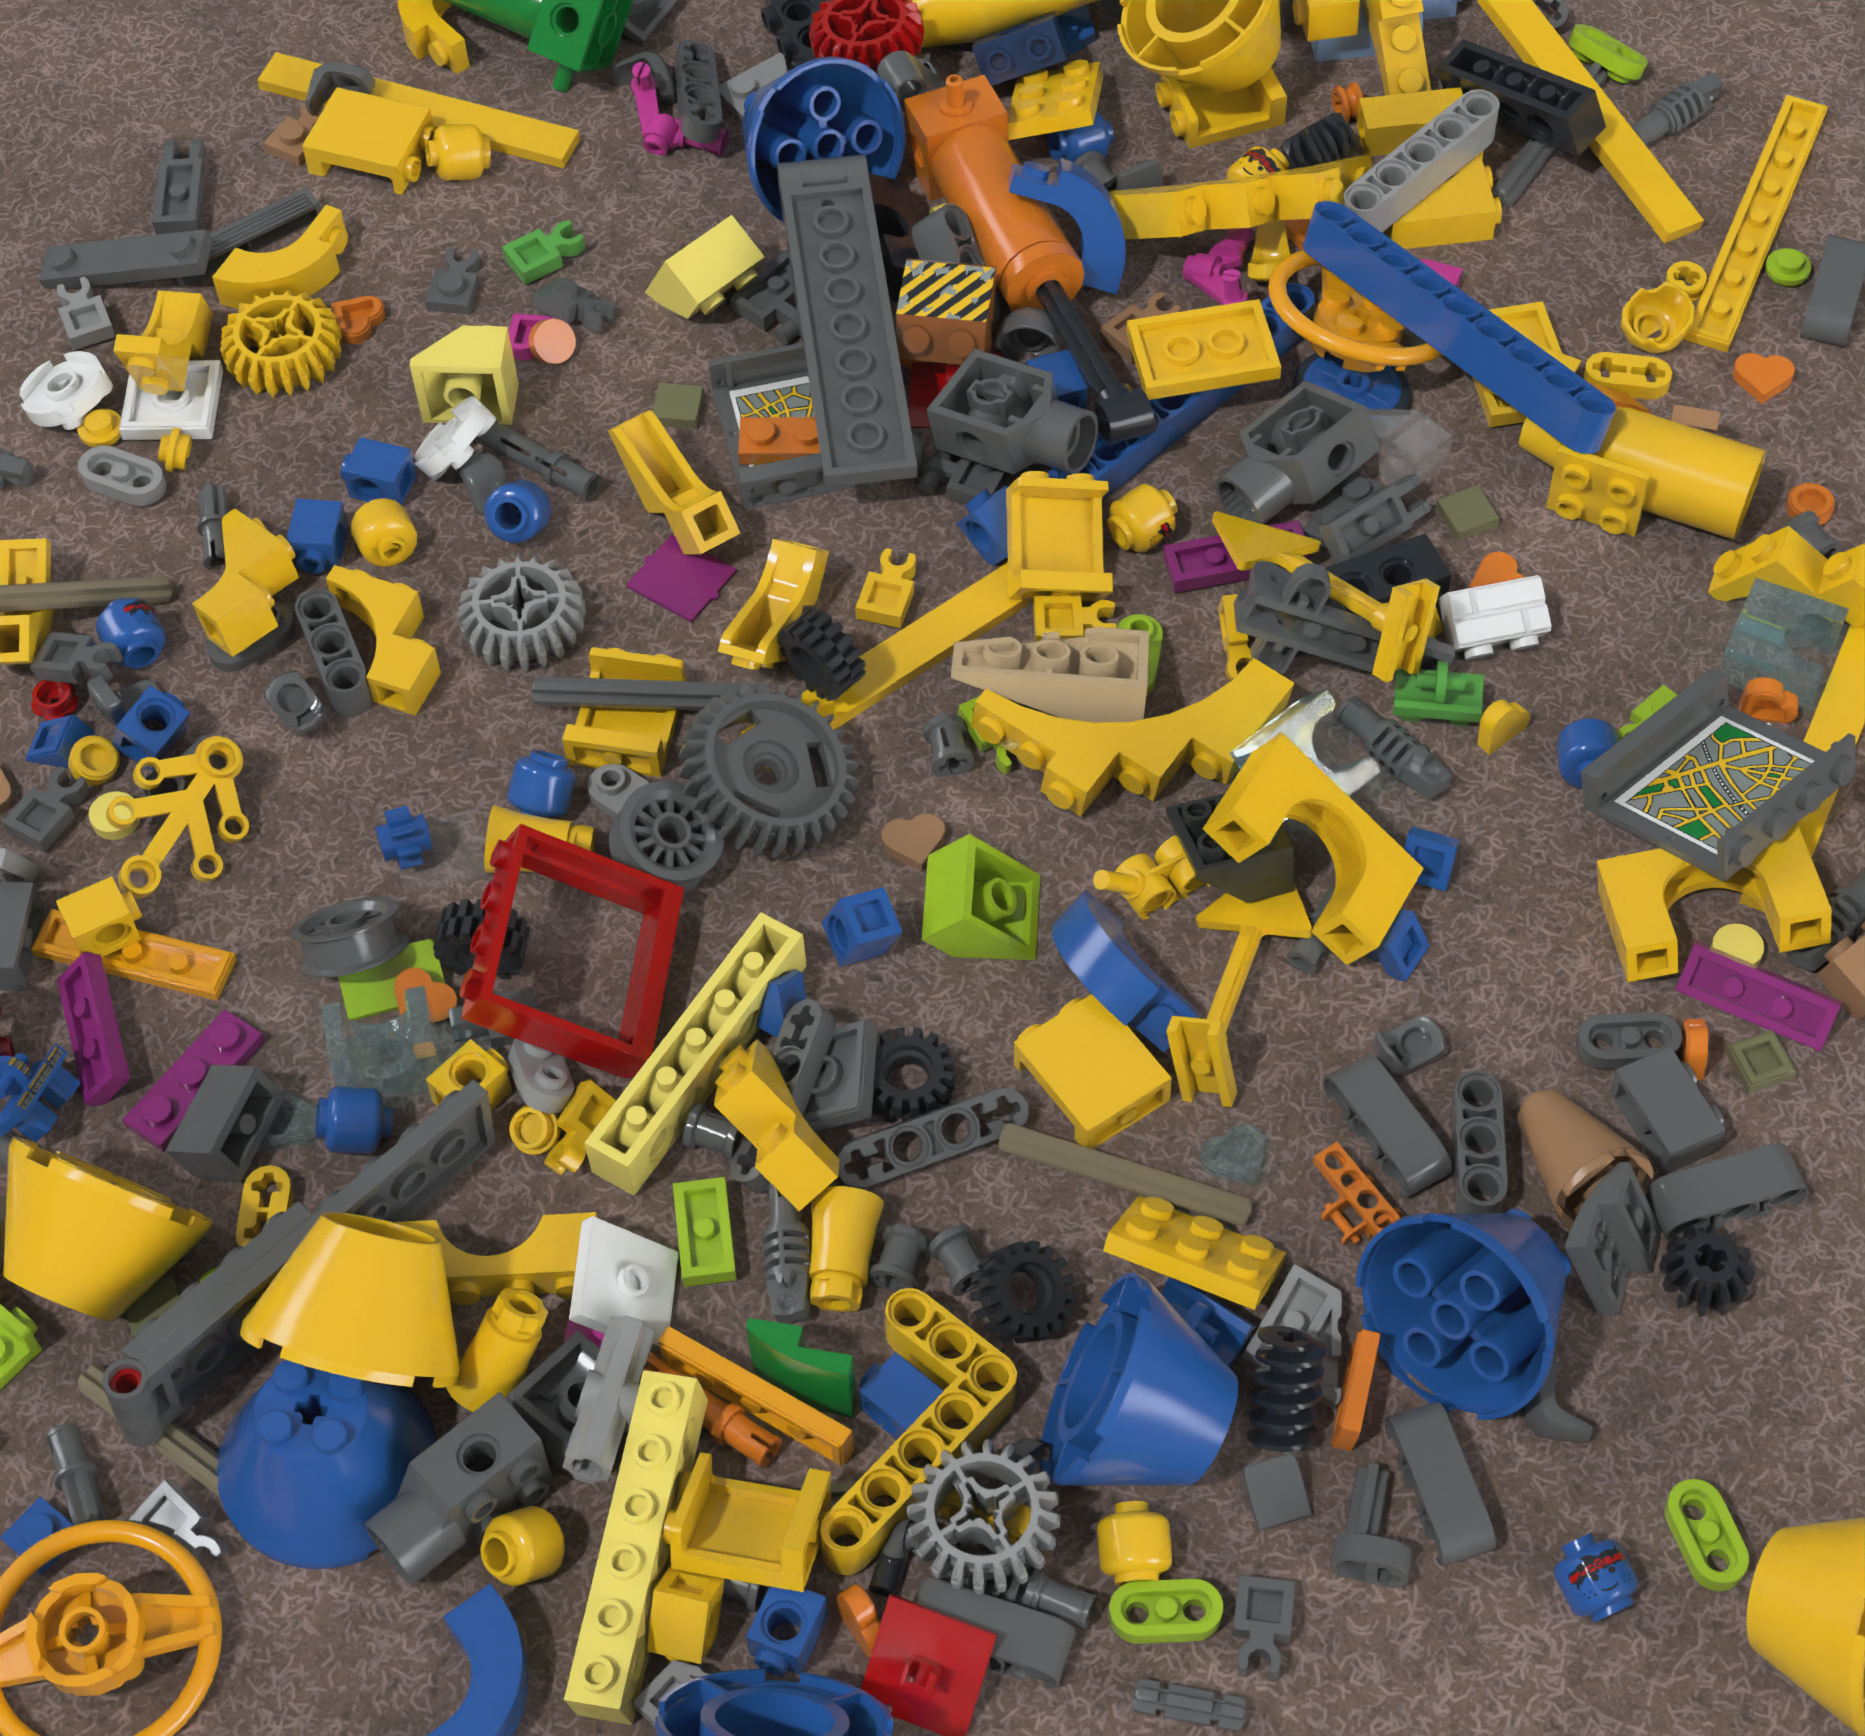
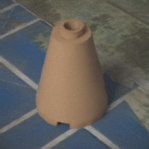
M1539 1090L1525 1098L1518 1113L1517 1121L1555 1213L1566 1229L1571 1230L1579 1211L1589 1195L1605 1175L1619 1162H1630L1644 1195H1646L1647 1191L1643 1188L1642 1184L1647 1174L1653 1179L1654 1171L1644 1153L1558 1090Z

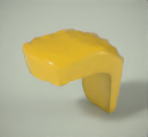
M1283 220L1257 226L1253 255L1250 263H1248V277L1251 280L1269 282L1270 275L1276 265L1291 255Z

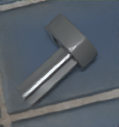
M1368 1463V1467H1357L1345 1533L1337 1535L1334 1540L1330 1568L1340 1577L1390 1588H1400L1409 1581L1413 1553L1407 1545L1399 1541L1379 1537L1390 1473L1389 1471L1379 1470V1464Z

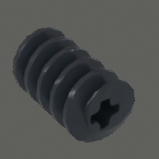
M1286 1326L1262 1327L1258 1331V1338L1272 1346L1258 1348L1255 1358L1270 1367L1257 1368L1253 1372L1255 1382L1266 1387L1256 1388L1251 1392V1400L1261 1407L1250 1410L1248 1420L1260 1428L1248 1430L1246 1436L1252 1444L1267 1451L1291 1452L1306 1449L1314 1444L1317 1437V1430L1314 1424L1317 1423L1320 1414L1317 1403L1321 1399L1322 1389L1319 1383L1322 1382L1325 1373L1321 1362L1326 1358L1327 1347L1317 1336L1300 1329Z

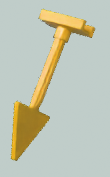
M1215 511L1213 513L1212 523L1239 570H1249L1258 561H1268L1278 564L1292 573L1303 564L1313 563L1303 557V555L1319 551L1321 541L1222 512ZM1328 572L1331 585L1329 597L1371 622V626L1382 633L1372 675L1387 683L1393 680L1394 672L1398 669H1403L1411 675L1419 673L1440 586L1426 578L1395 586L1392 589L1389 603L1382 604Z
M1296 886L1293 892L1250 903L1225 893L1196 916V923L1199 928L1239 932L1207 1018L1172 1016L1166 1032L1183 1101L1193 1103L1196 1090L1220 1094L1222 1106H1233L1238 1091L1228 1050L1226 1031L1261 938L1264 935L1311 938L1313 936L1311 932L1312 926Z

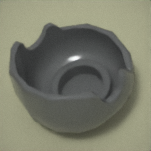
M1033 307L1019 308L1007 315L1000 324L996 338V348L1001 350L1004 358L1018 362L1020 354L1034 353L1040 356L1063 351L1064 345L1047 312Z

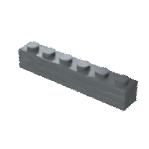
M305 187L210 233L209 235L213 243L205 275L173 278V280L181 289L216 272L235 247L255 253L310 226L321 212L319 201Z

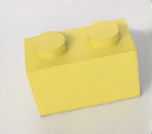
M730 215L667 259L645 293L658 304L686 319H689L700 310L704 315H707L725 301L726 298L723 296L725 292L732 287L740 291L759 276L755 270L765 256L733 215Z
M462 325L411 358L410 370L424 423H447L456 417L450 411L463 400L474 396L496 417L500 424L512 425L519 382L508 327Z

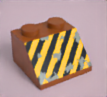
M907 258L896 313L895 336L899 359L962 365L974 348L991 353L997 266Z

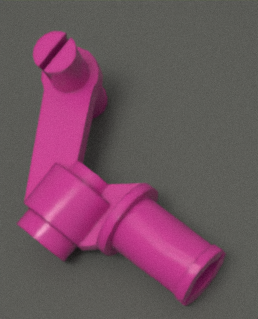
M643 62L636 63L632 68L634 78L631 81V89L636 97L642 137L644 139L643 148L649 153L665 156L667 151L673 148H685L689 145L721 156L729 141V130L720 128L718 139L712 143H699L686 138L680 130L679 118L674 119L670 115L659 114L656 96L657 86L654 77L650 74V66L646 63L643 67Z
M1252 227L1228 229L1223 240L1215 244L1209 254L1197 253L1196 255H1189L1183 267L1184 280L1191 282L1193 286L1201 289L1221 305L1248 301L1247 292L1242 290L1241 273L1238 270L1243 264L1242 256L1255 240V236H1253L1255 232Z

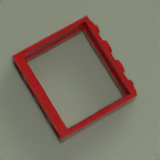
M520 823L505 841L498 840L491 855L490 866L495 867L493 881L491 880L486 886L480 902V909L486 912L483 924H480L476 929L470 945V953L475 954L473 968H470L466 973L460 988V997L465 999L461 1019L622 1078H633L653 1053L684 888ZM521 867L643 914L618 1040L492 993Z

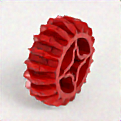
M832 0V2L820 3V11L813 13L809 37L813 55L816 59L824 57L848 58L868 66L878 75V66L888 54L895 51H906L914 57L921 53L925 30L917 3H913L911 0Z

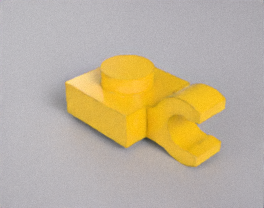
M1238 594L1222 596L1218 605L1222 642L1227 655L1225 673L1230 681L1237 676L1236 665L1238 663H1249L1251 661L1250 648L1247 646L1248 636L1250 635L1236 631L1234 601Z
M592 1080L580 1082L555 1123L566 1132V1135L550 1150L544 1164L559 1175H562L566 1169L571 1173L577 1171L587 1153L584 1142L616 1102L613 1097Z

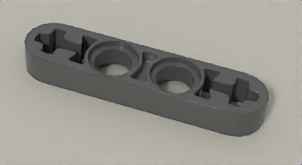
M683 40L678 44L674 61L680 130L686 138L692 141L712 143L718 139L723 118L715 52L709 45L703 42Z
M812 999L802 1000L788 1011L771 1053L783 1079L787 1069L795 1062L800 1061L801 1065L797 1075L785 1083L802 1115L805 1113L812 1094V1088H814L824 1062L823 1059L827 1054L833 1038L834 1028L836 1027L835 1017L831 1012ZM741 1133L730 1163L731 1175L747 1189L755 1193L765 1192L771 1183L755 1168L758 1149Z
M1005 1087L993 1088L855 1138L841 1145L835 1152V1155L840 1159L838 1179L851 1187H869L1000 1138L1002 1129L1005 1126L1003 1120L991 1119L983 1122L982 1124L987 1129V1133L980 1136V1123L975 1113L971 1110V1106L978 1104V1113L984 1114L998 1107L996 1099L1001 1096L1004 1102L1015 1104L1016 1110L1009 1114L1010 1123L1023 1127L1029 1113L1028 1104L1024 1096L1014 1089ZM958 1113L967 1120L969 1130L963 1141L952 1144L944 1139L941 1126L947 1116ZM904 1131L913 1132L920 1140V1151L910 1161L899 1160L893 1152L892 1145L895 1137ZM881 1139L882 1154L890 1164V1169L883 1171V1162L876 1161L864 1167L865 1176L859 1178L854 1172L845 1171L844 1165L851 1161L850 1152L857 1150L861 1156L875 1154L879 1151L873 1143Z

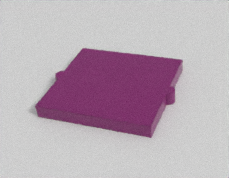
M671 534L652 556L648 555L644 558L645 564L626 584V588L692 623L711 601L719 599V592L736 574L737 569L706 552L702 554H683L675 535Z

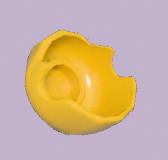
M1664 282L1655 289L1645 290L1640 288L1622 309L1621 329L1631 346L1653 354L1670 351L1676 348L1689 333L1694 319V304L1686 291L1669 282ZM1659 329L1661 330V335L1659 337H1647Z

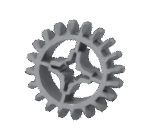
M517 554L515 561L507 564L499 558L497 568L495 569L482 566L481 578L469 577L468 590L461 592V606L458 607L459 611L457 614L461 626L460 629L463 639L467 644H470L471 651L476 657L483 655L484 660L490 667L500 660L502 667L508 672L515 661L520 662L521 668L527 672L530 666L529 661L538 660V663L545 668L547 655L551 653L553 657L562 660L564 654L563 646L575 648L576 635L583 634V619H585L586 606L585 601L582 600V589L577 581H573V576L568 568L560 570L554 559L543 564L537 554L530 561H524Z
M989 1439L985 1440L982 1445L983 1453L973 1454L970 1442L964 1441L961 1444L962 1457L955 1459L951 1452L944 1449L940 1453L944 1469L941 1470L934 1465L926 1464L923 1468V1473L930 1484L914 1483L912 1495L920 1502L907 1506L908 1518L917 1522L908 1529L910 1540L923 1542L916 1551L918 1559L921 1562L935 1559L931 1572L937 1579L953 1570L951 1586L956 1590H959L964 1585L966 1578H972L974 1593L978 1595L983 1594L985 1590L984 1580L991 1579L995 1580V1588L999 1593L1005 1592L1007 1590L1005 1576L1010 1573L1020 1584L1027 1582L1028 1575L1023 1564L1027 1563L1033 1568L1042 1569L1045 1565V1558L1038 1549L1054 1550L1056 1538L1048 1531L1060 1527V1515L1050 1511L1059 1504L1058 1494L1055 1491L1045 1490L1050 1484L1049 1474L1046 1471L1032 1474L1035 1467V1459L1031 1455H1027L1015 1463L1016 1448L1011 1443L1004 1447L1001 1455L994 1454V1444ZM975 1479H996L1007 1484L997 1489H986L981 1487ZM956 1489L962 1508L956 1515L950 1518L951 1524L940 1531L937 1526L940 1507L945 1498ZM972 1501L977 1509H981L986 1515L993 1513L995 1532L989 1523L986 1524L982 1518H974ZM1027 1502L1031 1511L1029 1524L1021 1538L1012 1545L1008 1539V1531L1005 1525L1012 1517L1017 1515L1016 1508ZM972 1543H980L987 1546L993 1555H972L960 1551L955 1546L958 1545L962 1549Z

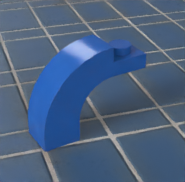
M1060 158L1056 175L1051 174L1048 167L1036 162L1026 161L1024 166L1013 163L1008 178L1010 193L1056 205L1067 211L1078 223L1082 232V238L1077 256L1082 262L1085 272L1082 285L1117 294L1125 266V239L1118 208L1105 186L1092 173L1063 158Z
M1087 889L1052 924V937L1059 953L1083 985L1125 1026L1130 1023L1164 1053L1170 1047L1166 1030L1171 1017H1199V1010L1158 976L1130 946L1123 933V921Z
M489 1583L443 1616L450 1635L471 1663V1682L466 1698L456 1713L426 1736H513L520 1723L529 1688L527 1654L510 1610L492 1584Z

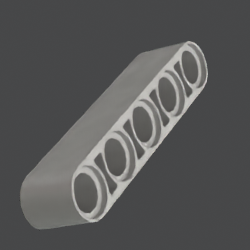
M1479 89L1471 90L1462 95L1345 190L1343 205L1380 232L1385 231L1491 145L1494 141L1500 104L1498 98L1489 91Z

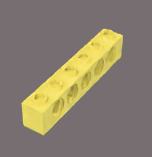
M762 912L759 913L584 1142L592 1173L633 1196L637 1194L684 1131L693 1106L697 1102L704 1104L717 1087L716 1080L722 1071L719 1068L720 1063L737 1046L742 1045L745 1049L760 1029L756 1026V1020L769 983L790 971L797 969L803 972L806 968L803 934Z
M643 1370L564 1701L579 1716L633 1725L636 1714L633 1701L641 1693L650 1652H647L653 1592L671 1564L670 1545L663 1543L664 1523L669 1510L677 1511L679 1506V1488L684 1472H692L708 1398L697 1378Z

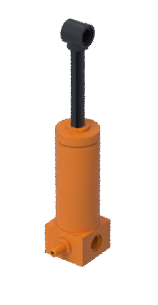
M953 74L946 78L945 87L904 99L908 162L929 200L933 201L944 197L948 204H956L966 213L985 265L997 266L996 287L1011 311L1024 307H1033L1047 312L1055 329L1096 396L1094 413L1097 416L1098 429L1104 442L1108 446H1112L1153 432L1155 420L1147 395L1141 388L1132 390L1128 384L1119 382L1071 303L1083 284L1085 272L1082 262L1045 202L1009 192L1008 178L1012 164H1022L1009 145L1008 112L986 76L981 75L963 81L961 76Z

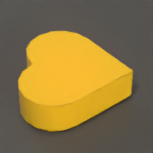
M1505 699L1493 702L1481 717L1477 745L1488 755L1492 754L1526 729L1531 719V713L1517 702L1509 703Z

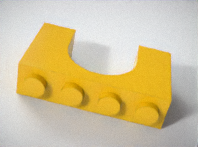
M1461 87L1359 98L1356 127L1364 155L1390 154L1463 95ZM1484 150L1457 171L1452 178L1441 184L1384 231L1385 235L1404 249L1493 240L1495 224H1500L1502 220V207L1499 197L1493 198L1491 192L1493 187L1492 171L1490 166L1483 165Z
M1281 732L1250 754L1204 825L1203 830L1240 863L1267 846L1285 818L1299 821L1312 829L1324 842L1332 857L1336 883L1331 899L1311 932L1339 959L1348 965L1379 947L1424 868Z
M1798 823L1793 825L1783 838L1775 840L1758 854L1750 865L1741 868L1726 882L1661 848L1619 855L1597 861L1598 892L1627 983L1678 973L1677 937L1668 910L1681 897L1701 889H1731L1741 892L1756 901L1767 917L1780 953L1831 943L1832 909Z

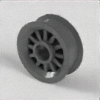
M667 780L645 784L628 797L612 822L609 832V848L612 859L684 888V893H687L694 889L702 876L717 863L724 848L725 837L722 840H718L721 828L715 823L703 827V822L707 817L704 810L691 811V806L697 797L682 794L686 784ZM659 833H664L671 837L674 844L666 842Z
M389 897L358 898L319 909L297 921L290 929V936L292 939L299 941L302 946L305 959L300 964L301 973L314 978L344 976L376 967L401 954L409 945V939L407 935L399 932L394 915L399 910L398 901Z

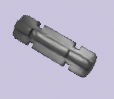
M1144 1678L1139 1679L1135 1685L1132 1705L1136 1713L1156 1716V1711L1165 1712L1164 1718L1208 1727L1210 1726V1721L1219 1722V1729L1235 1732L1241 1731L1244 1725L1247 1706L1246 1700L1243 1697L1223 1694V1699L1214 1698L1215 1692L1170 1683L1169 1689L1160 1688V1681Z

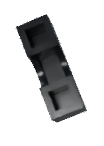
M868 173L889 300L899 302L907 258L920 259L912 237V227L920 221L908 182Z

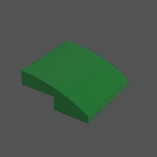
M748 1318L746 1331L753 1371L759 1377L810 1407L831 1414L853 1418L857 1402L853 1355L805 1348L802 1326Z

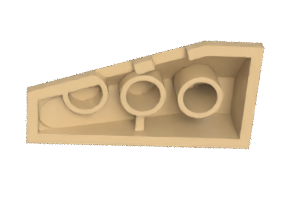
M1097 627L1085 629V637L1060 639L1058 632L1042 633L1041 641L1020 643L1013 637L954 642L951 678L983 690L987 688L1002 697L1060 718L1094 723L1144 719L1148 682L1149 631Z

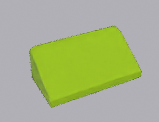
M426 939L410 943L401 954L381 965L361 972L338 976L349 1022L398 1010L394 983L397 976L408 968L422 969L430 975L433 982L445 983L440 959H436L434 956L435 950H433L435 941L433 939Z

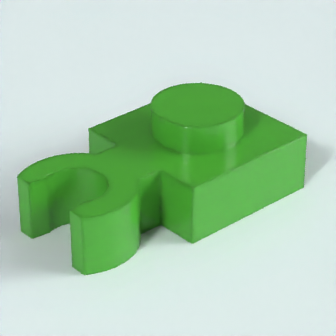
M570 220L557 224L552 233L547 236L539 228L502 246L505 261L521 281L527 285L562 268V256H577L584 252L586 248L582 234L571 238L574 236L573 224Z

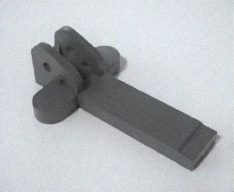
M1258 561L1250 571L1248 590L1240 591L1234 601L1236 631L1256 637L1250 649L1251 660L1255 658L1279 674H1283L1289 668L1298 650L1372 672L1382 633L1375 630L1371 626V622L1360 615L1325 605L1331 593L1330 577L1328 571L1323 566L1315 563L1303 564L1290 573L1274 563ZM1427 637L1420 669L1436 671L1437 661H1448L1449 667L1455 658L1454 646L1440 642L1435 638Z

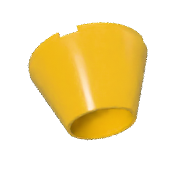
M1120 0L1119 2L1123 7L1121 24H1117L1120 41L1124 49L1138 65L1153 73L1215 91L1232 92L1255 83L1271 68L1281 47L1279 0Z
M13 1136L9 1144L3 1276L28 1291L70 1309L98 1319L114 1322L210 1231L214 1223L211 1218L190 1208V1210L177 1206L171 1202L173 1199L63 1152H49L37 1147L38 1143L16 1136Z
M342 1212L322 1213L245 1317L240 1330V1336L256 1348H262L264 1339L283 1346L280 1358L329 1373L371 1382L412 1387L415 1376L434 1377L432 1387L443 1388L455 1385L460 1373L441 1240L434 1235L409 1226L368 1216Z
M1865 1517L1781 1528L1765 1546L1753 1576L1746 1618L1747 1636L1750 1646L1855 1734L1865 1736Z

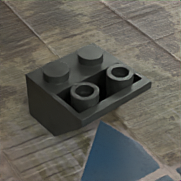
M1225 793L1166 807V815L1197 879L1246 903L1295 891L1294 849L1282 824L1267 846L1238 863L1203 830L1204 825Z

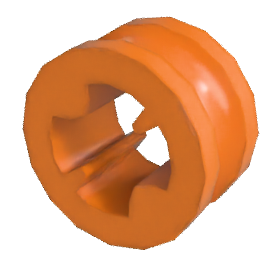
M1348 83L1346 89H1343L1341 85L1333 87L1331 100L1335 113H1341L1346 122H1349L1350 117L1355 118L1357 121L1359 98H1363L1358 83Z

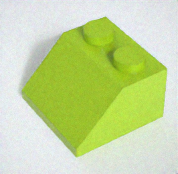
M971 834L929 854L922 940L952 957L1035 960L1040 874Z

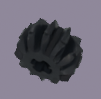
M1331 113L1285 139L1280 148L1289 162L1290 170L1339 161L1355 150L1357 142L1353 135L1352 127L1349 122H1346L1341 113Z
M1713 1222L1710 1226H1707L1705 1234H1702L1691 1224L1685 1229L1683 1237L1674 1235L1668 1241L1667 1253L1662 1256L1659 1269L1661 1273L1666 1275L1662 1283L1664 1292H1677L1680 1290L1676 1300L1678 1309L1686 1306L1690 1300L1697 1302L1696 1311L1699 1318L1707 1313L1710 1303L1723 1316L1724 1313L1729 1311L1731 1302L1739 1305L1745 1300L1748 1293L1747 1286L1751 1285L1755 1272L1754 1268L1748 1265L1751 1258L1750 1248L1734 1247L1737 1241L1735 1231L1727 1234L1725 1237L1719 1236Z

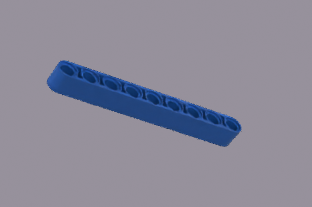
M1321 201L1315 204L1303 243V249L1309 256L1568 448L1583 454H1594L1601 450L1616 410L1615 403L1608 396L1349 208L1332 201Z
M1286 284L1287 293L1292 303L1303 315L1313 321L1315 302L1313 291L1303 284ZM1268 296L1261 302L1278 358H1280L1304 338L1281 319ZM1247 384L1149 400L1155 420L1154 431L1112 446H1108L1100 432H1098L1094 451L1086 466L1078 473L1091 474L1096 481H1108L1109 492L1102 497L1103 501ZM1055 468L1047 472L1049 478L1066 479L1068 475H1071Z

